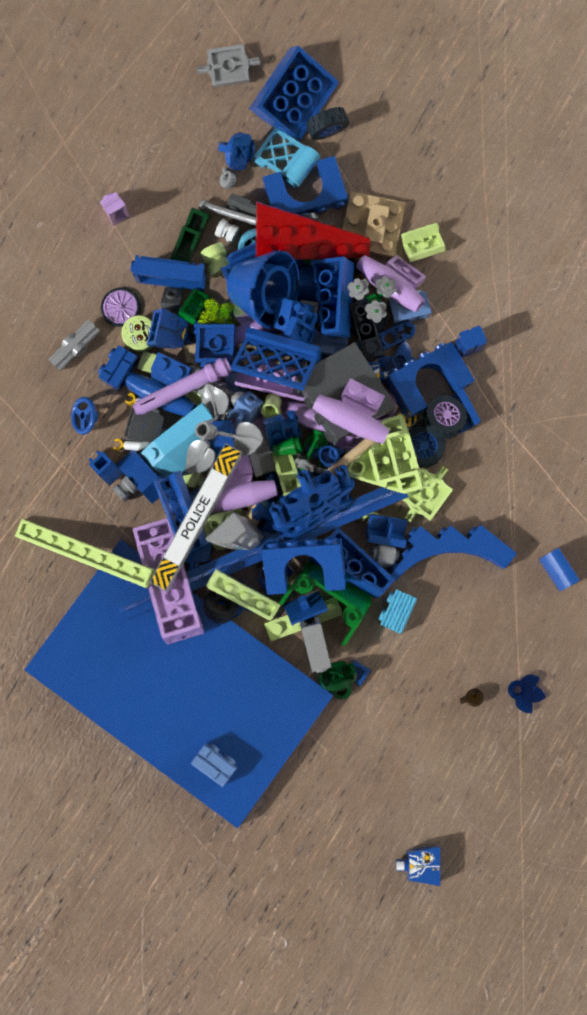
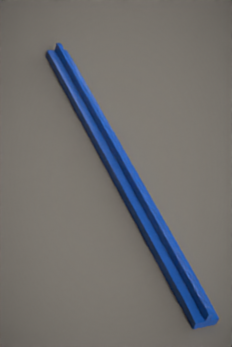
M381 487L353 499L348 507L294 539L299 542L305 541L308 538H316L409 496L408 494H402ZM282 531L263 538L259 545L251 550L238 549L187 571L186 575L191 591L205 586L216 569L226 575H230L263 561L262 548L267 542L278 541V543H285L291 539L285 537ZM149 588L116 602L123 621L154 608Z

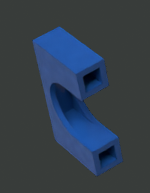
M335 156L317 161L316 167L321 180L322 191L317 198L309 202H299L289 196L281 172L262 177L270 206L302 216L308 213H317L319 215L327 212V209H340L347 204L348 197Z
M443 342L434 348L435 351L431 353L426 351L419 356L420 359L416 361L411 359L403 364V368L399 370L394 368L387 373L388 376L384 382L395 397L398 406L407 420L423 412L428 407L416 386V374L419 370L429 368L438 371L446 380L453 394L462 388H467L475 381L452 342L448 344Z
M333 536L327 537L325 540L308 538L305 541L299 542L296 539H291L285 543L269 541L264 544L262 557L267 595L287 593L289 588L287 563L298 555H309L321 564L324 573L325 591L345 590L347 581L342 538L337 539V537Z

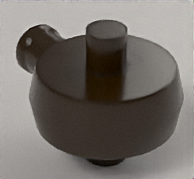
M476 688L469 690L466 697L460 698L461 704L468 703L472 707L480 706L484 701L482 691Z

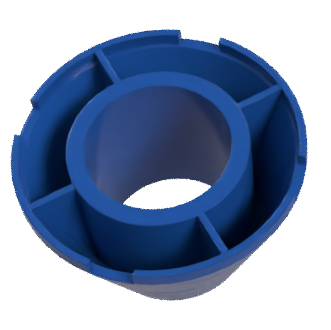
M279 250L239 262L231 269L228 276V296L235 305L260 326L271 329L273 327L278 296L297 301L299 291H296L297 280H300L297 264L289 253Z

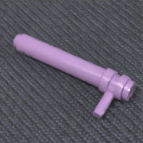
M219 358L215 360V363H209L203 369L135 401V404L132 406L136 414L144 415L210 382L214 383L218 379L224 380V377L229 376L228 373L232 372L227 359L221 360Z

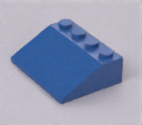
M299 45L288 49L249 109L272 127L278 128L300 142L308 130L306 127L307 121L320 112L339 84V81Z

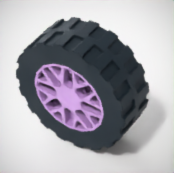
M436 396L428 403V407L423 412L422 421L424 422L425 429L434 437L443 440L456 437L466 424L467 411L464 409V405L452 396Z

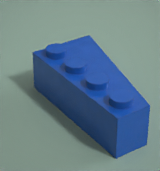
M345 257L311 260V267L314 271L313 282L316 284L317 290L315 295L320 308L318 313L321 332L332 339L350 338L352 312L350 304H352V297L349 295L348 284L354 280V263Z
M338 527L329 537L342 538L347 583L378 599L395 579ZM309 558V561L322 568L321 564L315 558Z

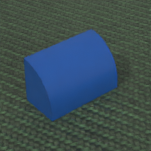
M559 548L550 551L539 559L559 592L580 581Z

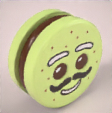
M141 315L133 316L122 327V339L126 346L134 352L143 353V351L147 352L153 348V346L147 345L152 322L148 317Z

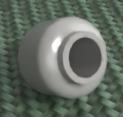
M375 543L370 548L369 556L381 567L390 568L398 561L399 551L396 550L395 546Z

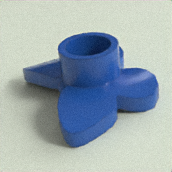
M404 341L399 346L396 354L382 357L377 362L380 363V367L383 370L390 371L394 368L399 370L404 367L403 364L411 359L416 361V359L410 356L411 349L408 343Z

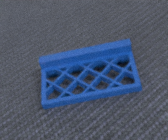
M248 327L245 332L246 337L231 365V370L304 391L315 365L321 360L320 347ZM248 345L257 347V350L247 353L246 348ZM269 350L273 351L275 355L265 358L263 352ZM260 354L262 360L253 363L250 357ZM287 355L291 356L293 360L283 363L281 357ZM248 359L250 363L244 367L238 366L239 362ZM278 359L280 365L270 368L268 362ZM304 360L311 362L309 366L301 368L299 362ZM265 364L268 369L259 372L256 370V367ZM296 364L299 370L288 373L286 368ZM283 369L286 374L284 376L277 377L274 375V372ZM301 374L303 377L301 383L292 380V377Z

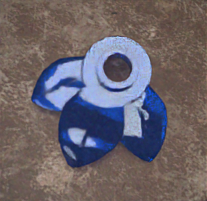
M525 675L521 680H514L508 686V694L511 698L515 699L516 707L522 712L529 714L533 710L532 703L540 702L546 698L544 692L536 686L539 681V677L536 675ZM519 686L521 690L516 694L514 688Z

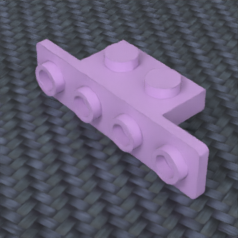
M268 362L270 368H273V367L279 365V364H275V363ZM265 364L258 367L259 372L268 370ZM292 367L286 368L288 373L298 370ZM283 369L274 372V375L277 377L286 375ZM238 372L235 380V385L242 388L276 394L280 397H288L300 402H304L305 399L295 388Z

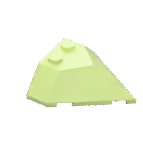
M403 414L384 419L381 424L390 429L384 443H374L347 466L349 476L402 494L423 489L421 472Z

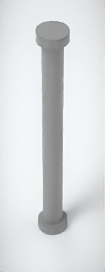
M202 199L199 204V209L202 211L208 210L256 225V217L208 203L205 199Z

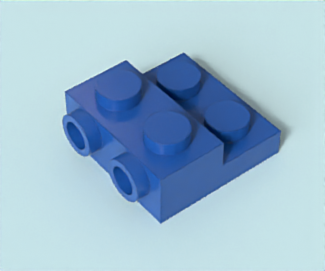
M235 324L196 325L195 362L197 365H201L200 368H204L209 363H215V360L219 358L221 360L226 358L231 367L236 357Z

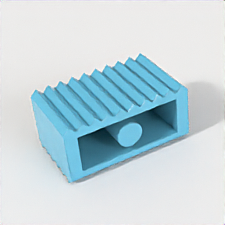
M397 589L394 593L390 592L386 600L389 605L386 610L382 609L378 618L381 621L380 625L402 634L417 598Z

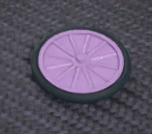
M115 288L103 297L101 313L109 324L123 327L129 318L139 315L140 302L136 294L131 290Z

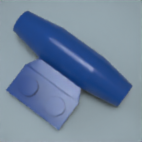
M158 352L151 367V378L130 372L125 378L124 386L143 398L191 375L193 368ZM183 395L160 406V408L177 415L186 416L197 407V404Z

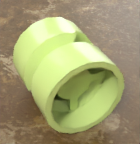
M216 243L208 246L200 253L204 263L209 264L207 268L212 278L223 276L221 268L229 265L227 257H225L227 252L223 244Z

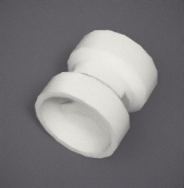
M222 218L216 228L215 236L223 237L232 244L239 233L240 227L235 224L231 225L228 220Z

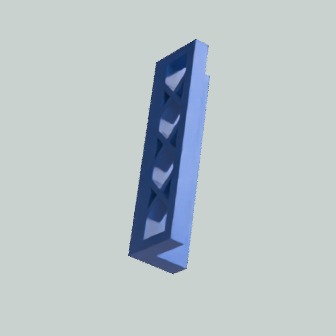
M181 470L154 481L174 536L179 529L175 523L177 517L184 520L193 503ZM169 481L171 486L170 493L163 491L161 483ZM170 499L177 502L178 509L176 512L171 510L168 505ZM203 529L191 551L208 544Z

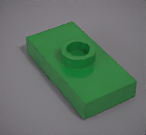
M194 288L178 311L177 316L195 324L206 307L205 302L207 304V300L210 301L211 296Z

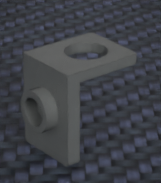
M165 287L161 299V309L173 310L175 315H178L183 289Z

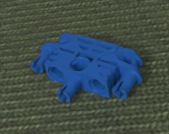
M339 465L341 472H339L338 467L335 468L337 477L329 470H326L311 480L309 471L301 470L303 477L298 472L297 478L301 486L280 498L282 507L276 504L273 505L275 512L272 507L269 509L273 518L272 528L276 531H282L288 539H294L348 507L352 502V496L349 493L355 486V480L349 476L347 466Z

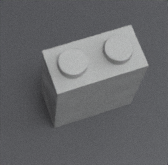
M316 615L301 621L300 626L312 672H324L327 668H331L319 617Z

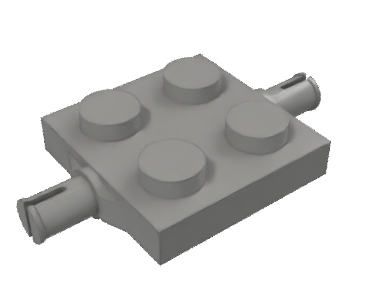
M244 44L208 49L207 65L196 66L198 75L209 73L213 88L249 83V66L260 65L259 57L248 59L245 54Z

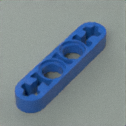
M406 321L379 333L384 351L413 338L416 330L413 323ZM405 326L407 329L411 328L410 335H407V333L401 334V339L399 340L395 330H398V333L404 330ZM392 334L395 337V341L391 344L386 343L384 340L385 335ZM357 343L356 345L362 351L361 344Z

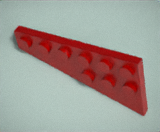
M256 201V257L278 250L289 253L294 259L361 258L364 255L370 256V238L367 236L346 231L336 226L327 225L320 221Z

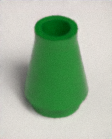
M292 436L277 445H273L276 457L298 455L299 452L303 451L299 436Z

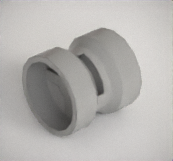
M127 476L122 479L121 484L115 485L112 488L124 502L129 499L131 493L135 494L139 490Z

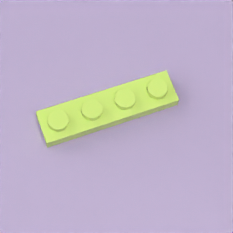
M217 569L206 584L208 589L270 621L281 606L279 602Z
M334 597L324 601L328 611L318 614L320 623L343 615L338 600ZM288 615L264 623L271 642L301 631L300 622L291 625Z

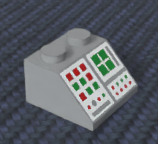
M233 513L205 539L226 549L251 550L259 545L264 536L252 520Z

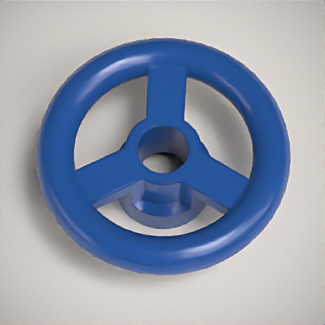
M80 397L72 407L71 421L75 431L85 435L93 429L97 422L98 412L90 398ZM83 402L88 404L85 410L79 408ZM77 415H79L81 421V428L77 422Z

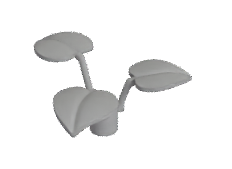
M206 384L201 403L205 404L214 418L200 422L195 428V433L201 440L192 442L188 448L185 471L190 473H201L212 467L215 462L216 453L213 449L209 448L211 444L207 439H214L216 435L235 438L234 448L243 452L245 456L253 454L263 442L261 431L252 423L243 422L238 424L236 434L217 431L216 426L210 424L218 420L219 415L226 413L229 407V398L223 390L211 384Z

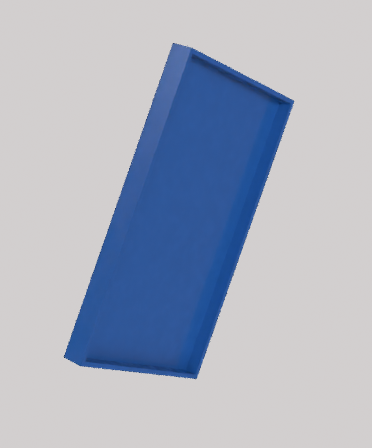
M122 540L118 542L111 552L142 565L139 552ZM98 569L24 670L238 829L334 695L323 689L318 683L232 620L227 623H217L209 619L203 610L204 600L192 591L194 604L200 615L204 634L167 645L162 639L154 608L123 621L118 611L116 602L148 588ZM205 743L208 745L210 743L214 744L220 749L219 753L224 757L229 755L236 761L235 765L237 768L223 787L191 764Z

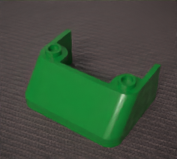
M308 561L279 603L283 606L293 590L306 594L312 590L314 585H317L325 591L323 568ZM349 583L346 584L345 590L326 591L347 605L343 612V621L351 629L340 645L342 646L346 645L372 604L370 595Z

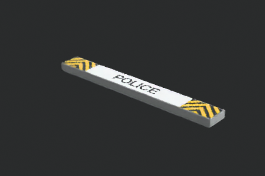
M225 443L153 574L150 583L166 592L169 591L244 454L243 452Z

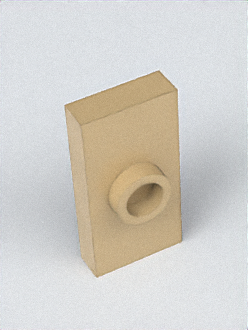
M371 203L364 235L370 238V243L382 245L390 207Z

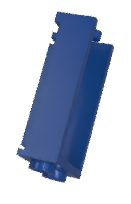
M136 255L135 261L132 260L131 272H133V277H135L137 283L187 290L195 288L204 292L207 273L203 263H199V266H196L195 263L190 265L189 262L146 256L139 257V255Z

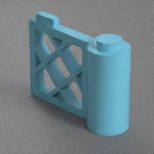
M276 127L253 156L255 164L263 169L268 167L276 173L281 172L282 177L286 179L285 183L291 188H299L321 158L319 153L313 148L304 146ZM276 135H279L283 138L284 143L273 145L272 140ZM295 145L299 148L295 154L288 155L287 147ZM285 148L286 155L275 157L274 149ZM264 151H272L273 158L263 159L260 157ZM287 160V166L283 171L277 168L276 161Z

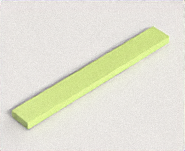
M25 519L21 520L15 537L145 588H149L150 580L156 571Z

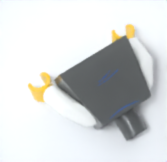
M129 393L128 395L133 400L131 402L125 400L127 405L131 406V411L123 440H114L121 443L119 448H114L118 451L124 449L143 450L169 429L162 426L164 417L160 415L158 408L144 415H137L132 405L141 398H136L133 393Z

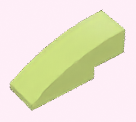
M272 451L271 454L283 496L301 486L297 478L298 471L292 455L276 457L274 451Z

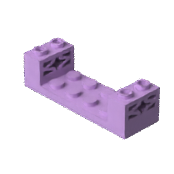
M167 518L133 528L142 565L154 570L157 569L174 538ZM184 564L168 592L150 583L149 592L162 639L167 645L204 634Z

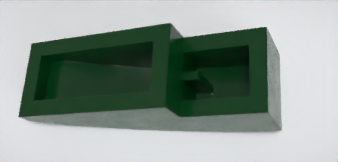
M195 207L191 208L170 260L191 262L212 216L211 214Z

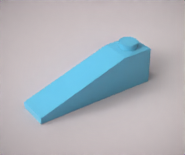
M201 403L156 438L141 454L154 470L165 477L180 470L181 473L185 472L188 448L192 442L201 440L196 435L195 428L200 422L214 418L205 404Z

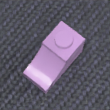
M117 192L105 195L103 200L100 201L113 225L130 217L126 205L120 199Z

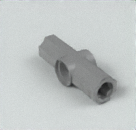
M90 320L85 321L75 333L69 334L63 340L62 346L48 360L61 372L74 358L79 357L86 350L87 345L100 333V330Z

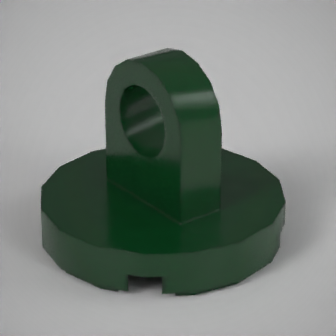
M344 661L331 663V668H327L326 671L318 674L321 687L332 691L334 697L340 700L346 699L351 695V684L357 678L355 666L352 663L350 665L346 664ZM345 688H346V690L343 691V692H338V691H337V690H342V689H345Z

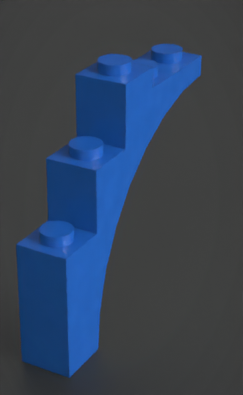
M451 525L448 528L443 527L437 534L439 539H436L423 527L419 526L417 529L413 527L407 535L410 538L407 543L412 548L407 547L401 555L403 560L399 564L395 562L389 571L396 581L408 568L417 562L445 553H464L478 556L492 562L503 570L517 553L482 525H479L477 528L473 526L467 534L469 536L468 539Z

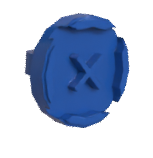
M238 132L230 138L229 142H219L218 150L225 153L226 163L231 169L241 171L247 167L248 162L252 161L255 144L254 140H251V135Z

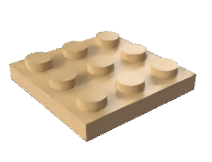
M351 191L343 230L365 235L371 203L390 207L382 245L370 243V254L393 258L396 252L406 203Z

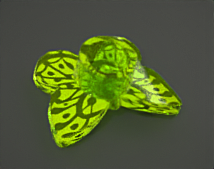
M207 299L204 302L206 311L201 313L198 324H211L214 322L233 324L231 314L234 311V305L232 303L226 302L219 305L214 299Z

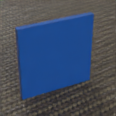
M319 590L284 604L291 625L328 611Z

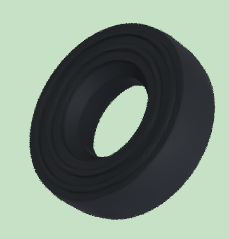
M211 591L203 601V610L212 621L227 623L235 617L238 604ZM214 602H223L227 606V611L221 612L214 607Z

